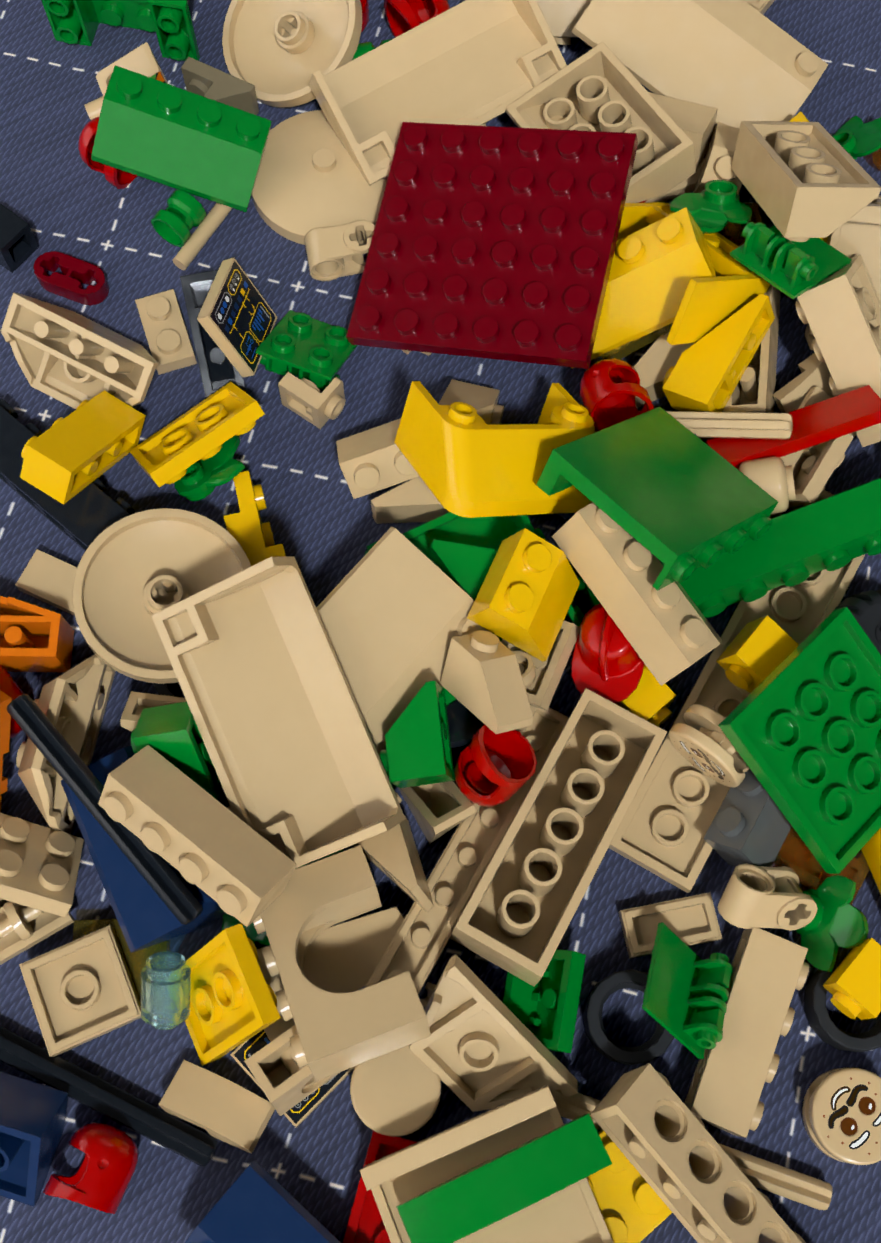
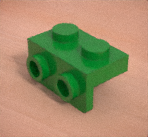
M556 950L543 977L534 987L509 972L507 974L503 1003L548 1050L571 1054L586 958L585 954L569 950Z

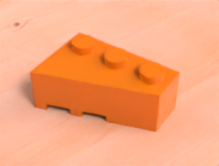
M0 596V665H3L7 672H66L70 670L74 630L60 613L10 596L8 598Z

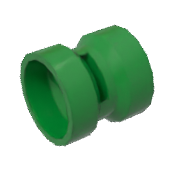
M175 190L167 199L166 209L159 210L152 218L151 224L155 231L168 243L177 247H183L191 236L190 230L200 225L206 217V212L202 205L189 193Z

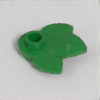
M854 116L832 137L854 160L857 157L869 155L881 148V117L863 124V121L858 116Z
M726 180L709 181L705 184V189L701 193H684L675 198L670 204L672 212H677L687 207L701 231L709 234L723 230L728 222L747 224L752 217L750 206L740 202L737 186Z
M234 435L222 444L221 450L216 455L206 460L200 459L188 467L186 474L174 483L177 492L181 496H186L190 501H198L211 494L216 486H221L237 476L245 468L242 462L232 459L241 442L240 437Z
M840 875L826 878L817 890L808 889L803 891L804 894L810 895L814 899L818 910L816 916L808 925L796 930L801 934V946L808 948L805 957L807 961L819 970L826 972L833 970L839 947L848 949L859 946L868 936V922L865 915L858 908L850 904L855 894L856 882Z

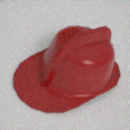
M599 603L585 614L579 626L580 633L575 643L571 676L576 689L581 694L587 688L616 704L627 699L637 689L645 663L601 603Z

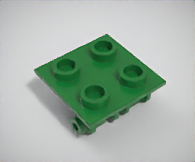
M749 222L742 232L745 243L730 252L732 258L791 299L800 296L852 261V259L820 238H809L806 242L790 241L783 237L775 225L767 228L762 222L756 224Z
M289 310L259 345L255 353L262 356L260 364L265 365L266 371L282 376L289 372L295 377L299 372L300 380L302 378H309L321 391H324L335 377L340 379V376L336 375V373L358 345H351L346 338L347 329L316 320L305 313Z
M663 922L658 923L642 1009L698 1059H704L705 1049H714L716 1043L720 1042L723 1038L724 1016L727 1011L725 1002L729 997V992L726 988H729L730 976L733 970L732 965L729 963V958L722 953H712L709 959L702 960Z

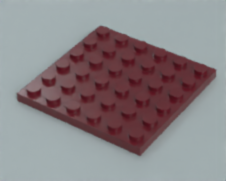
M403 122L346 336L351 345L589 369L638 147L637 134Z

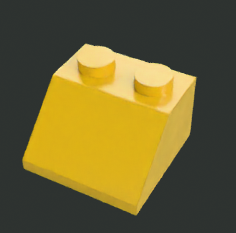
M524 528L502 541L467 618L543 662L549 656L580 582L564 551Z

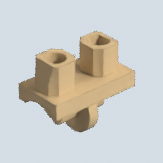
M10 901L5 903L0 908V965L75 922L70 911L66 917H61Z

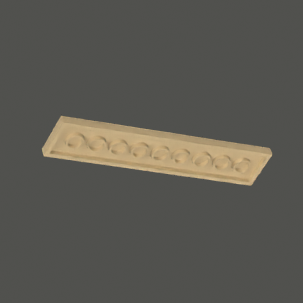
M825 490L824 494L818 501L824 500L834 495ZM805 506L790 508L789 512H792ZM865 554L851 559L847 565L838 570L827 571L824 569L809 575L805 581L798 585L787 587L784 584L769 590L758 600L752 602L740 601L720 637L722 643L712 651L672 727L676 723L686 724L683 714L692 704L704 705L727 717L750 692L731 683L725 675V670L716 660L745 625L768 615L800 645L840 604ZM667 734L629 806L609 849L689 893L713 849L703 838L730 787L716 782L688 762L672 745Z

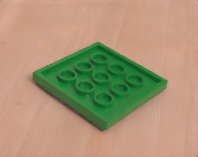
M848 607L835 609L718 725L824 871L829 874H839L881 828V654Z

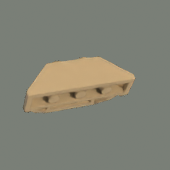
M13 293L0 332L5 341L10 343L14 356L31 387L74 409H77L82 401L91 400L103 390L131 407L144 402L158 362L142 345L74 311L23 294Z
M96 654L42 687L40 698L34 700L35 704L87 766L90 765L116 672ZM28 737L27 742H22L18 749L16 765L19 768L18 775L49 827L55 831H63L71 835L75 816L61 784L62 777Z

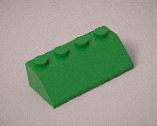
M115 65L103 99L91 160L247 212L272 121Z

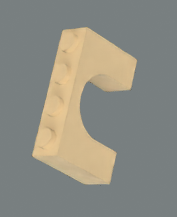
M361 845L294 869L283 893L253 921L257 934L266 931L270 943L269 946L261 948L270 976L279 974L284 989L276 991L275 994L284 1021L294 1019L298 1034L289 1038L299 1068L306 1065L309 1066L315 1081L431 1036L425 1011L409 971L349 993H333L322 990L313 985L304 976L306 954L313 941L323 931L335 924L382 907L375 880Z

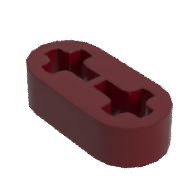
M56 251L45 252L35 260L33 266L34 273L42 288L48 292L89 306L103 302L108 296L109 284L101 268L94 264ZM58 268H60L61 271H62V274H60V273H58V272H55V271H56ZM48 271L53 272L50 276L47 275ZM93 280L96 281V286L90 285ZM81 283L88 285L87 288L83 289Z

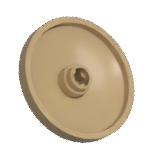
M232 0L225 17L222 35L223 54L230 74L255 85L257 101L269 106L281 108L295 107L316 99L309 86L312 74L320 70L324 76L352 61L356 53L362 30L361 1Z
M314 110L290 117L269 131L265 151L252 191V199L259 215L272 230L288 240L305 245L304 238L306 234L318 227H332L358 220H366L376 225L388 176L369 186L330 126L323 111ZM362 231L359 232L360 240L364 239Z
M158 508L137 512L118 520L106 528L94 539L83 554L73 582L72 601L75 618L89 647L113 670L143 682L158 684L177 683L178 679L151 615L251 567L246 553L237 540L225 528L205 516L173 508Z

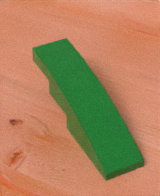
M584 1114L492 1160H487L396 1206L411 1243H453L611 1165L612 1162L590 1114Z

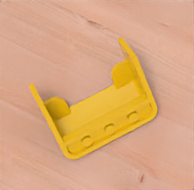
M625 203L617 241L675 212L670 210L669 203ZM718 232L711 234L703 233L716 277L690 279L666 340L671 345L696 343L759 294H765L768 291L770 283L730 256V252L739 246Z
M412 381L394 443L446 510L467 518L576 513L592 503L574 486L549 496L536 485L553 449L595 433L594 420L589 415V411L580 405L560 383L551 384L537 424H486L473 406L463 402L439 405L420 381Z

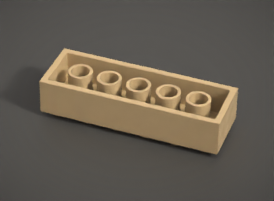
M586 688L454 927L450 939L534 987L543 977L667 731Z

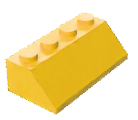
M687 207L616 242L591 360L673 323L690 279L716 277L704 234Z

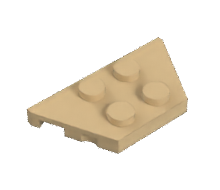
M456 954L451 957L424 1009L431 1036L410 1044L409 1049L433 1073L438 1074L440 1080L473 1112L494 1109L501 1104L512 1101L545 1085L549 1086L550 1091L561 1090L563 1098L578 1093L577 1079Z

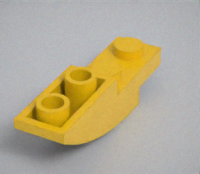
M249 470L240 472L233 478L240 512L223 516L227 531L240 544L251 566L270 557H285L286 553L283 544L275 545L270 522L262 523L259 510L267 509L262 485L253 486Z

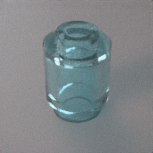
M171 951L155 953L147 958L146 966L141 971V1018L156 1029L169 1030L175 1028L190 1015L191 970L186 965V959L183 955Z

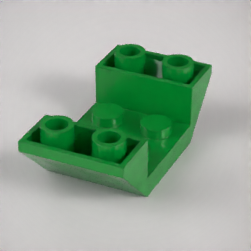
M41 0L56 41L92 46L98 25L101 23L110 26L156 32L162 57L171 58L177 61H186L188 57L198 61L200 59L187 0Z

